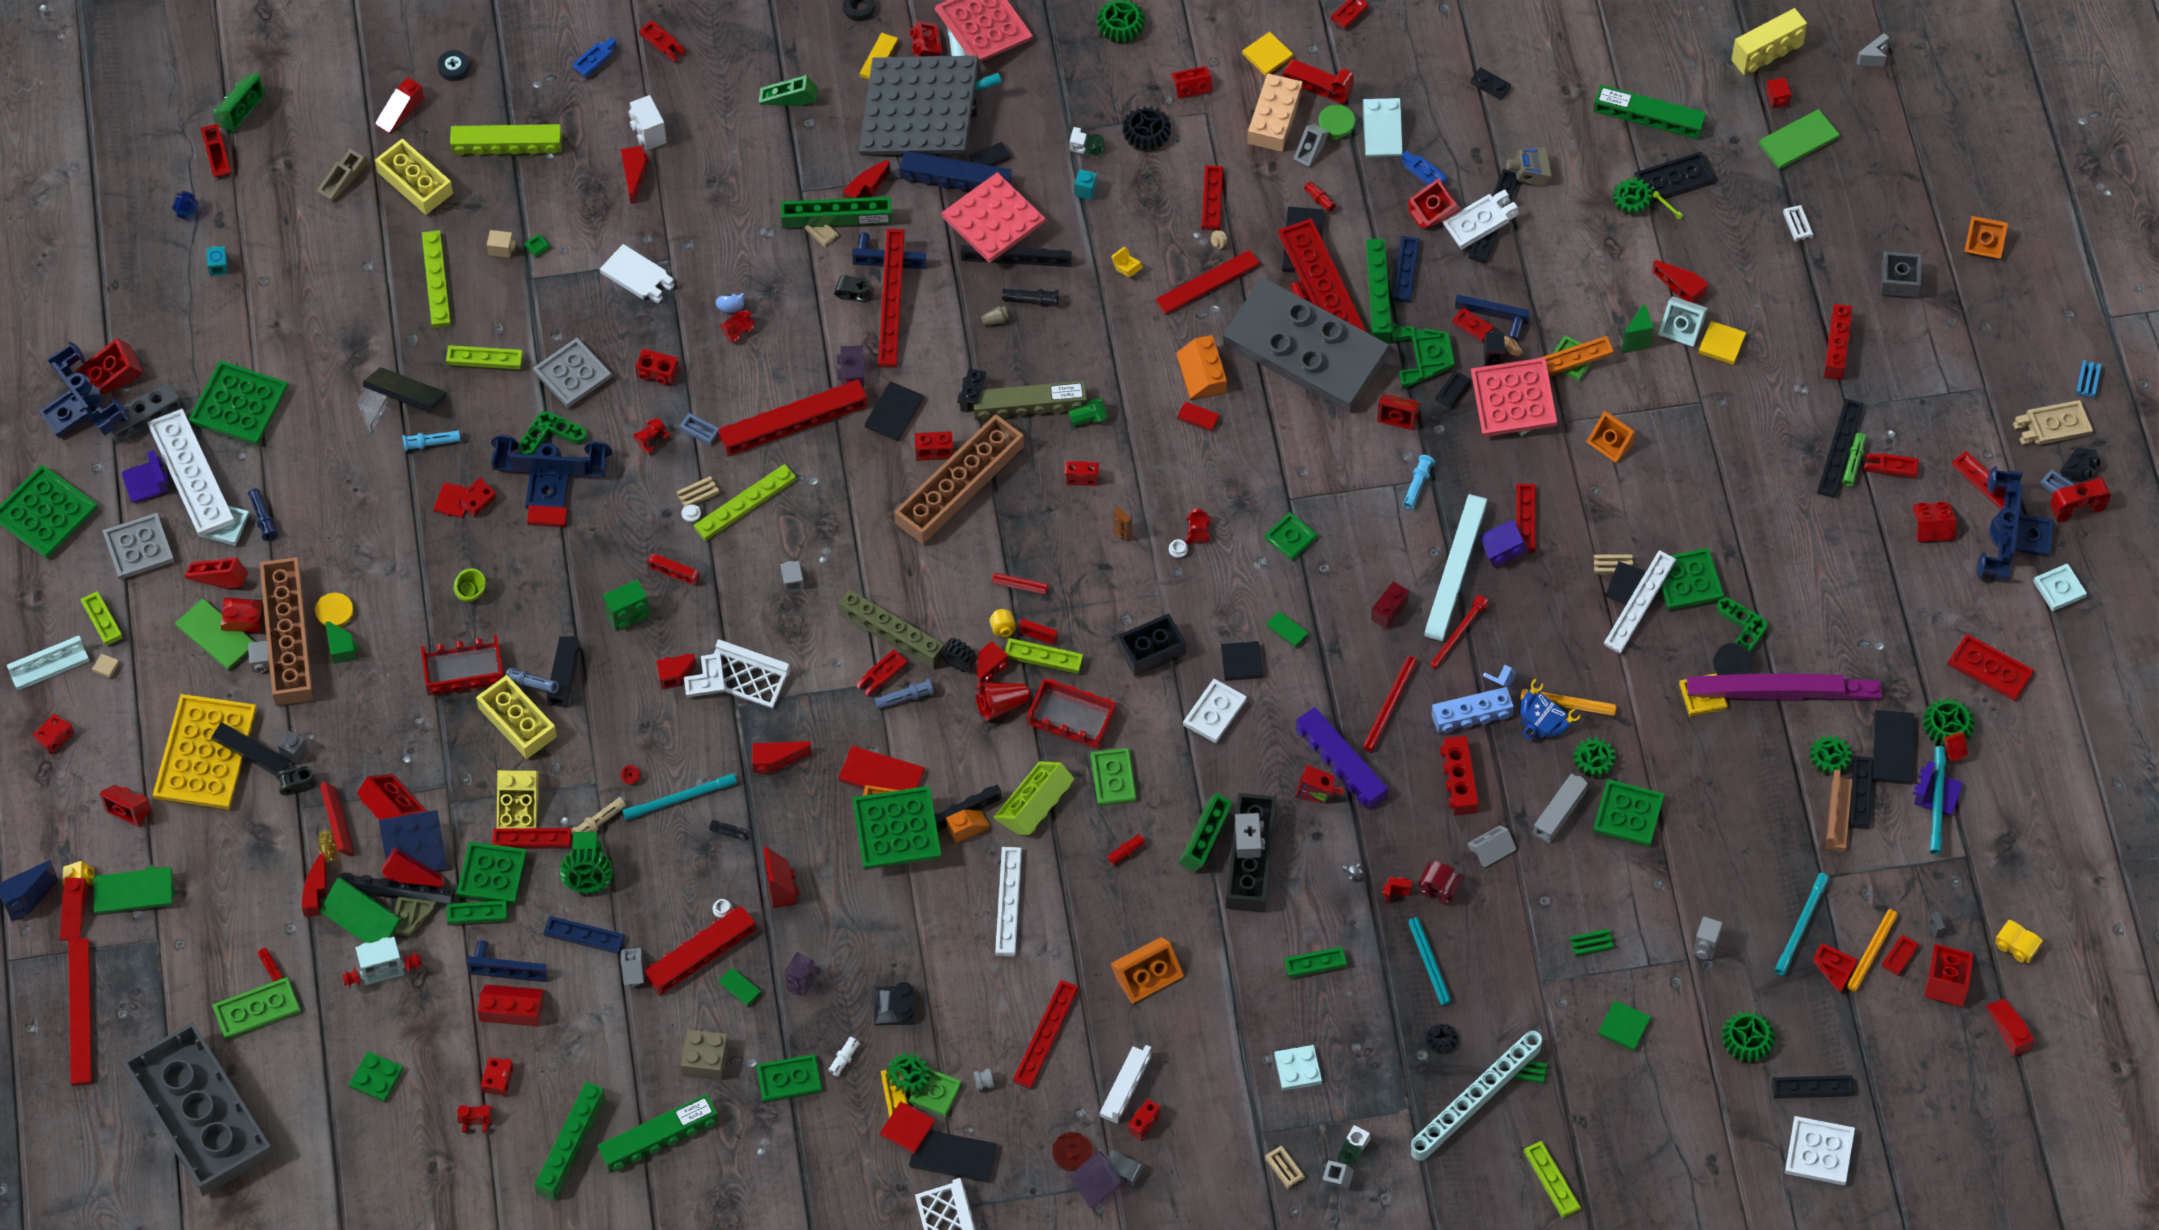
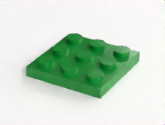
M1709 548L1669 555L1675 558L1676 561L1660 587L1668 611L1715 602L1724 598Z
M1607 779L1593 833L1650 847L1664 793Z
M469 842L456 893L457 897L483 901L506 900L507 904L515 905L527 849Z

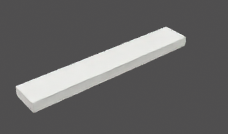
M1660 550L1658 551L1605 640L1604 646L1621 654L1676 561L1675 558Z
M1002 847L995 956L1015 957L1022 848Z

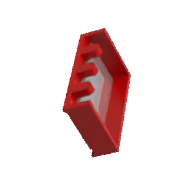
M497 634L493 635L494 643L483 644L482 639L477 638L475 639V646L464 647L463 642L458 641L456 642V649L445 650L444 645L439 644L436 646L437 652L426 653L425 647L420 646L427 694L437 696L447 692L456 693L466 689L475 690L480 687L492 686L502 679L503 670Z
M1044 678L1027 714V725L1099 750L1111 720L1116 713V702L1106 697L1096 696L1089 691L1078 690L1072 685L1066 686L1054 679Z

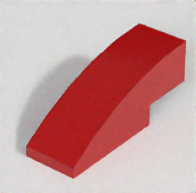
M218 123L201 127L213 178L231 174Z
M890 161L880 162L858 175L844 189L843 199L864 198L865 195L873 197L891 172Z
M324 853L319 854L313 863L304 885L302 894L304 917L320 916L319 898L327 897V863Z

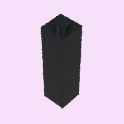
M559 636L550 680L558 682L559 688L556 693L547 691L548 706L564 708L568 706L580 650L579 639L573 636Z

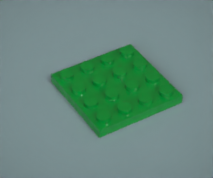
M219 360L188 419L189 424L258 446L289 386L288 382Z
M41 464L0 505V526L47 559L98 508V505Z
M930 786L852 797L863 870L942 859Z

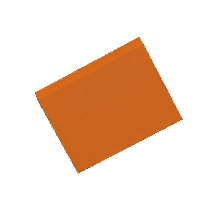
M1605 410L1586 443L1617 463L1634 445L1636 431Z

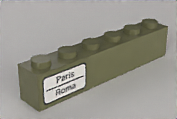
M1073 381L982 390L978 404H973L975 420H987L995 414L1000 418L1010 416L1023 417L1031 414L1062 413L1087 405L1085 382Z

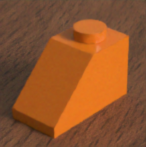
M962 810L946 817L947 830L955 844L990 828L982 811Z

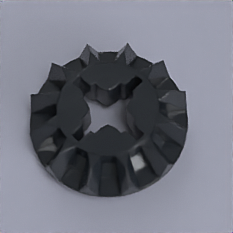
M1439 1022L1437 1025L1431 1026L1427 1032L1426 1042L1433 1051L1448 1053L1457 1046L1458 1034L1455 1028L1450 1027L1448 1023L1445 1025ZM1440 1032H1442L1444 1036H1447L1445 1038L1444 1044L1443 1041H1441V1038H1438Z

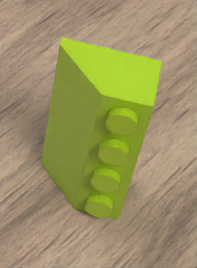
M1039 761L993 818L1018 835L1033 833L1037 824L1047 816V812L1051 807L1058 803L1060 796L1070 788L1074 777L1060 762Z

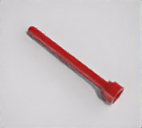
M1481 595L1475 597L1472 601V609L1430 663L1431 668L1435 669L1438 667L1478 612L1485 611L1489 605V601Z

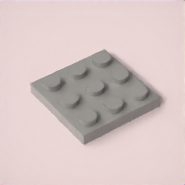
M575 338L533 367V372L567 408L612 378L609 370L578 338Z
M157 513L102 530L119 580L174 562Z

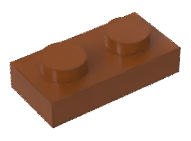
M1117 507L1113 511V532L1118 538H1122L1127 542L1132 538V518Z

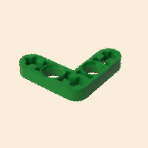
M543 411L536 417L520 441L518 452L519 454L535 455L549 433L572 444L581 445L587 440L586 430L582 426L558 415ZM565 425L567 429L565 431H558L557 427ZM534 432L541 433L539 438L531 437ZM530 445V450H526V451L523 450V448H524V449H527L528 446Z
M1721 598L1717 603V613L1744 629L1734 643L1741 644L1751 653L1766 632V620L1730 598ZM1722 606H1729V608H1725V610L1722 609ZM1743 613L1747 616V619L1739 620L1736 615ZM1758 624H1760L1761 627H1758L1756 633H1754L1753 631L1755 625L1757 626ZM1746 636L1751 637L1753 642L1747 644L1743 641V638Z

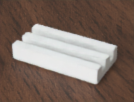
M1802 206L1784 209L1783 214L1794 241L1798 242L1799 239L1806 240L1807 237L1809 239L1813 238L1812 230ZM1795 211H1798L1804 228L1806 230V233L1803 232L1800 221ZM1791 215H1792V217H1793V219H1794V222H1795V224H1796V227H1797V229H1798L1799 234L1797 233V230H1796V228H1795V225H1794V223H1793V220H1792V218H1791Z

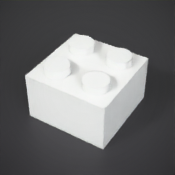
M649 95L630 102L631 110L628 111L632 120L630 125L632 130L638 133L637 139L639 144L644 145L646 151L666 144L664 121L651 96Z

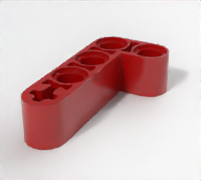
M1290 60L1282 74V77L1302 81V89L1341 104L1346 102L1354 88V75L1347 69H1340L1337 76L1298 60Z

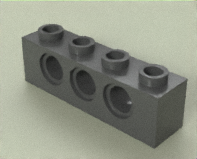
M168 382L156 387L153 391L141 395L133 402L125 404L124 407L129 414V422L123 421L125 419L122 418L113 425L115 429L109 434L116 444L148 427L147 422L181 409L179 397Z

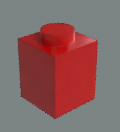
M1785 77L1767 81L1766 94L1772 109L1790 105L1791 92Z

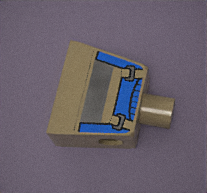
M1546 148L1521 149L1514 159H1508L1506 162L1507 170H1515L1517 180L1520 182L1545 187L1552 177Z

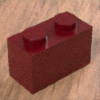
M1393 581L1373 606L1371 620L1388 629L1408 603L1409 590Z

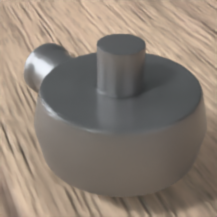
M1357 864V866L1343 865L1342 870L1350 875L1349 880L1351 881L1354 878L1361 880L1365 874L1361 870L1362 866L1360 864Z

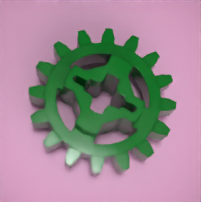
M1629 177L1627 182L1621 180L1620 186L1615 185V191L1612 192L1613 204H1616V209L1621 208V213L1628 211V215H1631L1632 212L1638 215L1639 210L1644 213L1645 207L1649 208L1650 202H1652V189H1649L1648 183L1644 184L1643 179L1637 181V177H1634L1633 181Z
M1831 734L1828 735V738L1822 735L1820 741L1815 739L1814 745L1810 747L1809 758H1812L1811 765L1816 764V771L1821 768L1822 774L1829 771L1830 776H1832L1834 770H1840L1841 772L1842 769L1846 771L1847 765L1851 763V746H1845V739L1839 741L1838 735L1835 739L1832 738Z
M1588 737L1586 743L1581 740L1580 746L1576 745L1575 752L1573 753L1574 765H1578V772L1584 771L1583 776L1589 773L1591 778L1594 777V774L1601 778L1602 773L1607 775L1609 769H1613L1616 759L1614 756L1615 750L1611 749L1610 743L1604 744L1605 739L1599 742L1597 737L1594 738V741H1591Z
M905 1052L902 1053V1057L895 1055L894 1060H890L886 1070L888 1073L886 1079L891 1080L890 1087L895 1085V1091L898 1092L902 1089L904 1095L907 1091H910L911 1095L914 1094L915 1090L921 1092L922 1087L927 1086V1081L930 1078V1074H928L930 1067H925L927 1061L921 1062L920 1055L916 1058L913 1057V1052L910 1053V1056H907Z

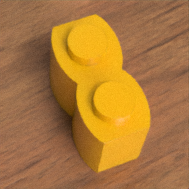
M2012 920L2007 921L1995 940L1998 949L2003 952L2012 953L2017 961L2027 964L2036 955L2043 942L2039 936Z

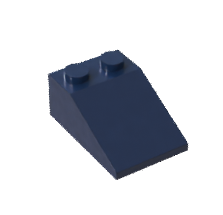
M51 860L0 883V898L11 921L21 919L30 913L58 882Z

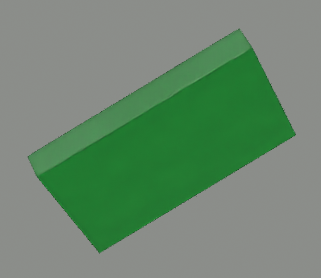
M815 1054L756 1064L763 1103L822 1093Z

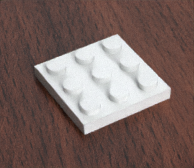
M1795 1116L1785 1174L1845 1186L1855 1128Z

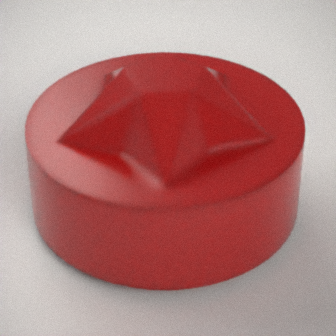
M627 765L621 770V779L626 784H636L641 778L639 768L634 765Z

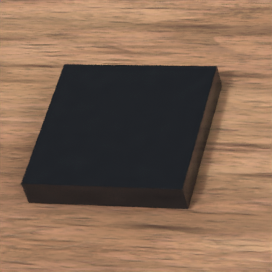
M1618 561L1605 597L1627 605L1646 571Z
M1259 641L1221 644L1224 681L1263 678Z

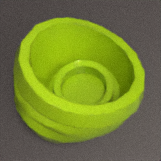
M465 569L455 579L454 593L463 602H472L478 599L485 591L486 579L477 569Z

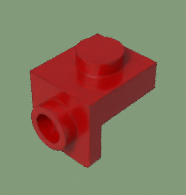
M1958 732L1943 738L1946 748V759L1956 762L1962 760V757L1969 755L1964 733Z
M1389 877L1388 884L1383 886L1382 895L1386 896L1385 903L1390 902L1391 894L1410 896L1412 880L1404 877Z

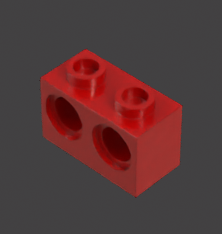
M642 348L635 366L636 376L643 380L656 381L662 385H672L679 369L678 357Z
M952 431L915 433L916 461L949 459L953 455Z

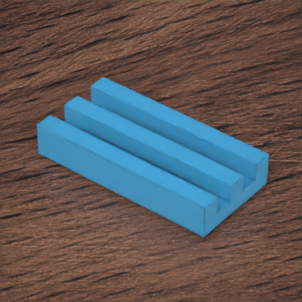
M2083 360L2076 394L2094 398L2101 364L2095 365L2094 362L2086 363L2087 361ZM2085 368H2088L2085 390L2081 391ZM2092 370H2096L2092 393H2090L2088 390Z

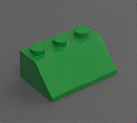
M260 74L246 75L241 81L237 82L232 92L228 93L224 101L214 109L212 114L215 124L218 123L220 127L233 134L265 97Z

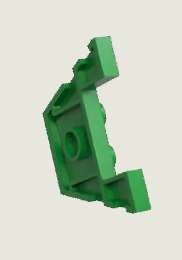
M1391 324L1392 341L1412 340L1417 369L1399 371L1401 389L1454 368L1448 332L1431 329L1418 330L1412 326L1399 327L1397 324Z

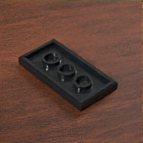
M1702 151L1634 172V177H1637V181L1643 179L1644 184L1648 183L1649 189H1652V202L1650 204L1660 201L1658 198L1653 197V192L1658 191L1663 199H1668L1716 183V178Z
M1288 206L1286 227L1312 218L1322 238L1325 209ZM1284 248L1282 271L1296 272Z
M382 367L378 368L363 381L364 388L427 412L435 408L447 395V392Z
M1875 710L1872 781L1912 784L1914 713Z
M930 1130L916 1153L911 1155L909 1167L988 1183L997 1150V1143Z

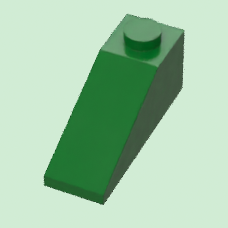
M807 75L760 88L759 103L761 105L802 106L816 102L818 86Z

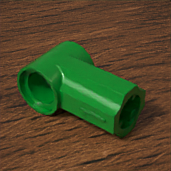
M1102 398L1094 399L1088 402L1087 405L1068 410L1073 427L1090 421L1099 422L1109 417Z

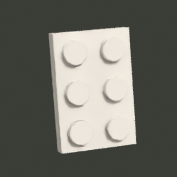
M1213 679L1183 721V726L1217 743L1246 702L1247 696Z

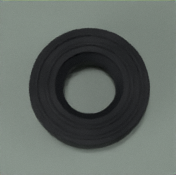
M843 0V11L851 20L864 21L874 13V0ZM856 1H862L866 4V7L863 10H855L852 8V4Z

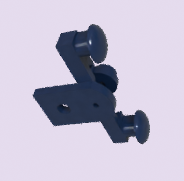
M67 342L69 346L60 352L57 351L47 360L69 391L38 412L58 438L89 417L102 434L106 436L115 429L113 425L122 418L128 423L129 414L126 408L115 399H112L113 403L103 410L101 409L103 397L99 389L92 384L89 377L82 373H73L70 369V366L79 360L83 365L85 364L83 352L75 343ZM63 412H68L65 416L60 417Z
M498 435L491 440V445L495 448L491 460L493 470L530 472L525 503L526 509H529V505L564 507L569 475L605 477L607 468L605 457H609L613 452L608 444L601 441H593L584 448L589 457H562L559 448L552 443L542 444L535 455L516 454V452H511L519 448V443L515 438L508 435ZM545 489L552 490L548 495L542 494V491Z
M1994 466L1989 472L1987 478L1989 493L1992 494L1994 488L2005 489L2003 510L1994 517L1989 527V536L1992 543L1998 548L1997 558L1987 557L1986 552L1980 555L1976 565V574L1979 580H1982L1983 574L1995 576L1994 580L2008 582L2010 578V563L2015 551L2046 557L2050 555L2054 519L2020 514L2023 485H2020V480L2023 476L2021 472L1999 471L1997 466ZM2033 531L2037 534V538L2032 539L2027 533Z

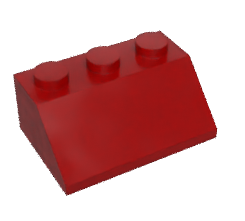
M393 773L367 776L356 793L362 803L378 819L427 812Z
M485 984L480 993L477 1009L479 1021L539 1027L545 990Z

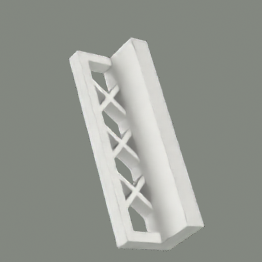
M1145 1045L1143 1050L1132 1047L1100 1111V1117L1117 1124L1119 1123L1151 1058L1150 1046Z

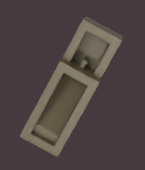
M350 148L341 162L337 161L317 189V192L332 201L356 179L369 161Z

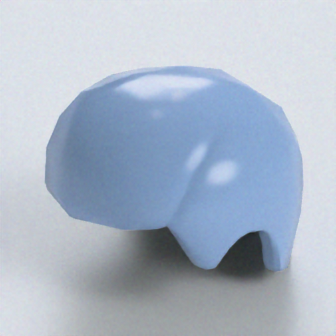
M744 293L737 296L733 294L732 296L717 298V308L728 314L740 311L744 307Z

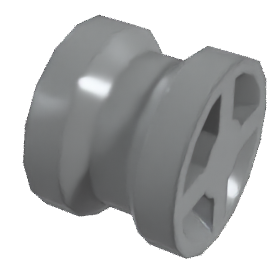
M989 1068L985 1069L984 1072H973L978 1091H982L986 1087L989 1089L994 1088Z

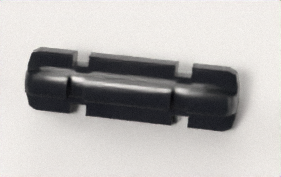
M712 820L709 825V830L717 833L719 831V834L733 838L737 836V839L740 840L746 839L747 829L741 827L737 829V826L723 822L720 824V821Z

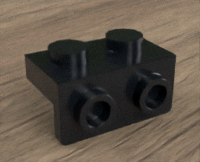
M968 369L967 376L963 378L962 392H959L957 403L960 404V411L968 412L970 403L978 404L987 376L986 371Z
M2076 448L2060 470L2062 477L2079 478L2080 483L2090 481L2101 465V459L2098 456L2097 450Z

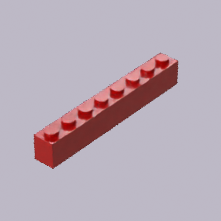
M859 380L849 381L836 388H829L822 393L812 394L808 398L795 400L791 404L778 406L774 410L759 413L757 416L749 419L745 418L732 425H725L718 429L719 439L727 457L866 408L867 397Z

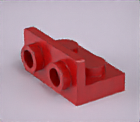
M918 21L910 31V38H912L913 43L912 51L915 57H922L923 55L941 56L942 48L938 25Z
M1206 66L1171 73L1179 99L1213 91L1211 74Z

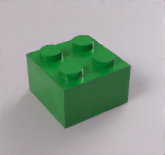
M638 579L603 594L605 612L615 631L626 629L631 624L643 621L650 616L648 598Z

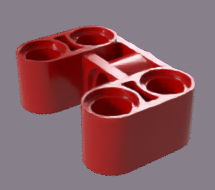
M2096 478L2088 482L2057 489L2052 494L2050 507L2057 522H2064L2073 516L2074 509L2090 506L2094 513L2105 510L2108 507L2111 493L2104 479Z

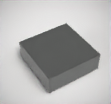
M1938 911L1932 912L1929 920L1931 929L1936 938L1943 937L1945 925Z

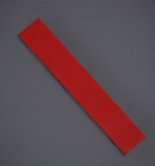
M1249 249L1156 298V303L1163 313L1167 315L1259 267V261Z
M1060 979L1017 1069L1013 1083L1032 1089L1075 999L1079 986Z

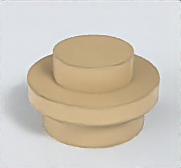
M1216 230L1212 232L1211 243L1213 246L1221 249L1227 244V237L1223 231Z

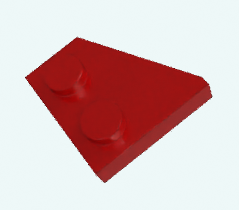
M1821 943L1812 962L1834 988L1841 993L1858 959Z

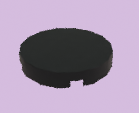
M1728 643L1717 650L1714 655L1713 664L1718 675L1748 674L1751 669L1752 660L1748 650L1741 644Z

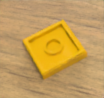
M1268 32L1242 50V54L1264 76H1267V73L1271 74L1293 58V53L1271 32Z
M1710 321L1698 354L1734 365L1746 332Z
M1715 673V674H1710V675H1705V676H1713V675H1717V673ZM1687 679L1679 681L1689 717L1727 709L1725 698L1687 696Z

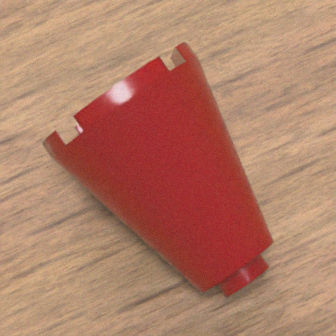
M979 683L975 687V690L979 689L978 694L975 695L976 705L979 714L986 717L983 719L985 721L992 720L1028 702L1031 697L1030 688L1024 683Z

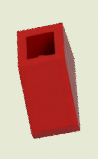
M990 641L978 652V684L990 683L997 673L1003 672L1008 666V655L993 641Z
M682 654L678 657H664L661 660H656L661 690L682 685L684 677H688L696 667L694 654Z

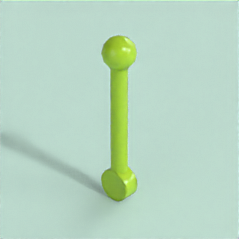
M1658 191L1653 192V197L1658 198L1667 208H1669L1675 214L1677 219H1681L1683 217L1682 213L1677 212L1669 203H1667L1660 196V193Z

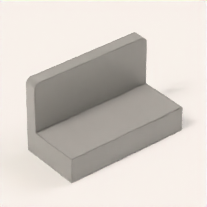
M1500 825L1467 843L1470 851L1477 854L1483 867H1487L1516 850L1509 829Z

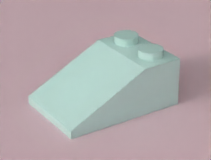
M1400 98L1363 99L1365 156H1401Z

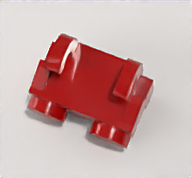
M749 310L738 311L720 324L724 336L731 343L740 339L741 336L739 334L743 331L747 333L755 328Z
M659 418L647 421V427L638 433L635 432L632 435L639 448L648 455L654 449L652 445L648 447L647 442L660 434H662L664 440L670 437V433L665 429V424Z
M1193 509L1186 518L1189 530L1187 531L1188 536L1185 539V543H1207L1210 533L1206 532L1210 524L1211 516L1207 515L1202 509Z
M459 1105L457 1119L458 1124L463 1122L462 1133H467V1125H483L482 1133H487V1125L491 1124L492 1105H482L480 1107Z

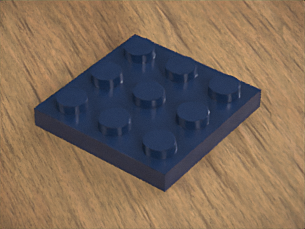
M438 810L379 819L385 860L395 847L433 871L447 868Z

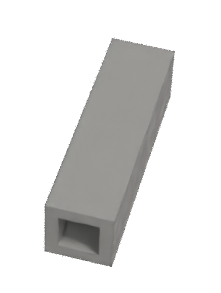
M1570 774L1534 824L1533 835L1550 844L1587 792L1588 783L1582 777Z

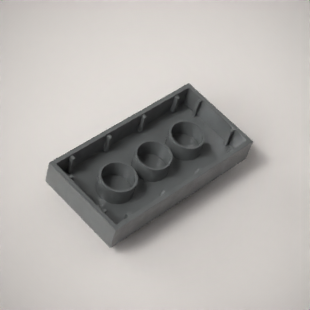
M1261 277L1222 335L1224 345L1350 413L1390 355L1389 344L1264 277Z
M193 1022L122 1061L125 1072L202 1197L274 1156L270 1144Z

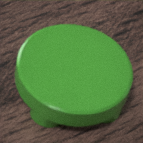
M1331 105L1321 111L1318 125L1329 131L1328 136L1331 140H1338L1349 135L1354 130L1355 117L1349 108L1342 105Z

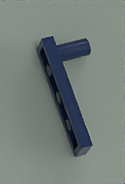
M865 232L860 233L858 248H853L852 250L853 265L884 267L885 250L869 249L870 235ZM904 252L903 268L926 269V253Z
M1458 294L1455 300V309L1461 310L1465 308L1470 312L1512 321L1508 337L1513 338L1515 341H1519L1523 323L1528 324L1530 310Z
M479 940L474 957L468 956L467 958L468 974L547 982V964L486 958L489 943L485 940Z

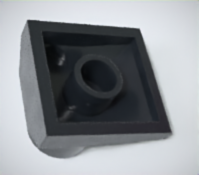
M901 982L896 986L874 988V1025H914V985Z

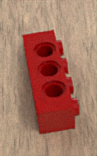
M1835 303L1833 305L1824 378L1843 379L1852 306Z
M1467 736L1443 738V746H1440V755L1445 759L1443 773L1444 775L1447 774L1446 790L1447 792L1450 791L1451 797L1448 798L1449 808L1453 809L1454 816L1475 814L1478 812V798ZM1457 757L1459 760H1453L1452 758ZM1462 791V792H1464V793H1466V794L1461 795V794H1458L1457 792Z

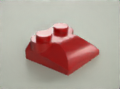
M224 598L221 630L260 633L262 600Z

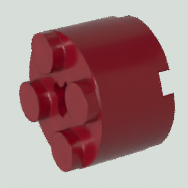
M1429 861L1418 881V886L1422 889L1420 893L1428 898H1431V896L1437 897L1439 902L1449 905L1454 900L1464 878L1460 873L1458 876L1454 874L1455 869L1437 861L1431 864V861Z

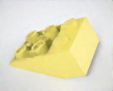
M497 770V828H536L539 771Z

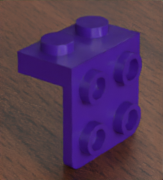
M154 450L147 452L148 463L124 470L121 473L132 503L168 492L166 482H169L166 471H161L160 467H163L160 456L156 457Z
M1513 520L1480 536L1486 554L1494 568L1528 552Z
M1928 761L1926 768H1921L1918 778L1922 780L1920 784L1916 783L1913 794L1916 795L1914 804L1933 810V771L1935 763ZM1944 776L1942 813L1952 815L1962 782Z

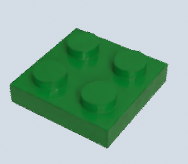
M367 1051L348 1085L351 1089L385 1103L404 1068L397 1063Z

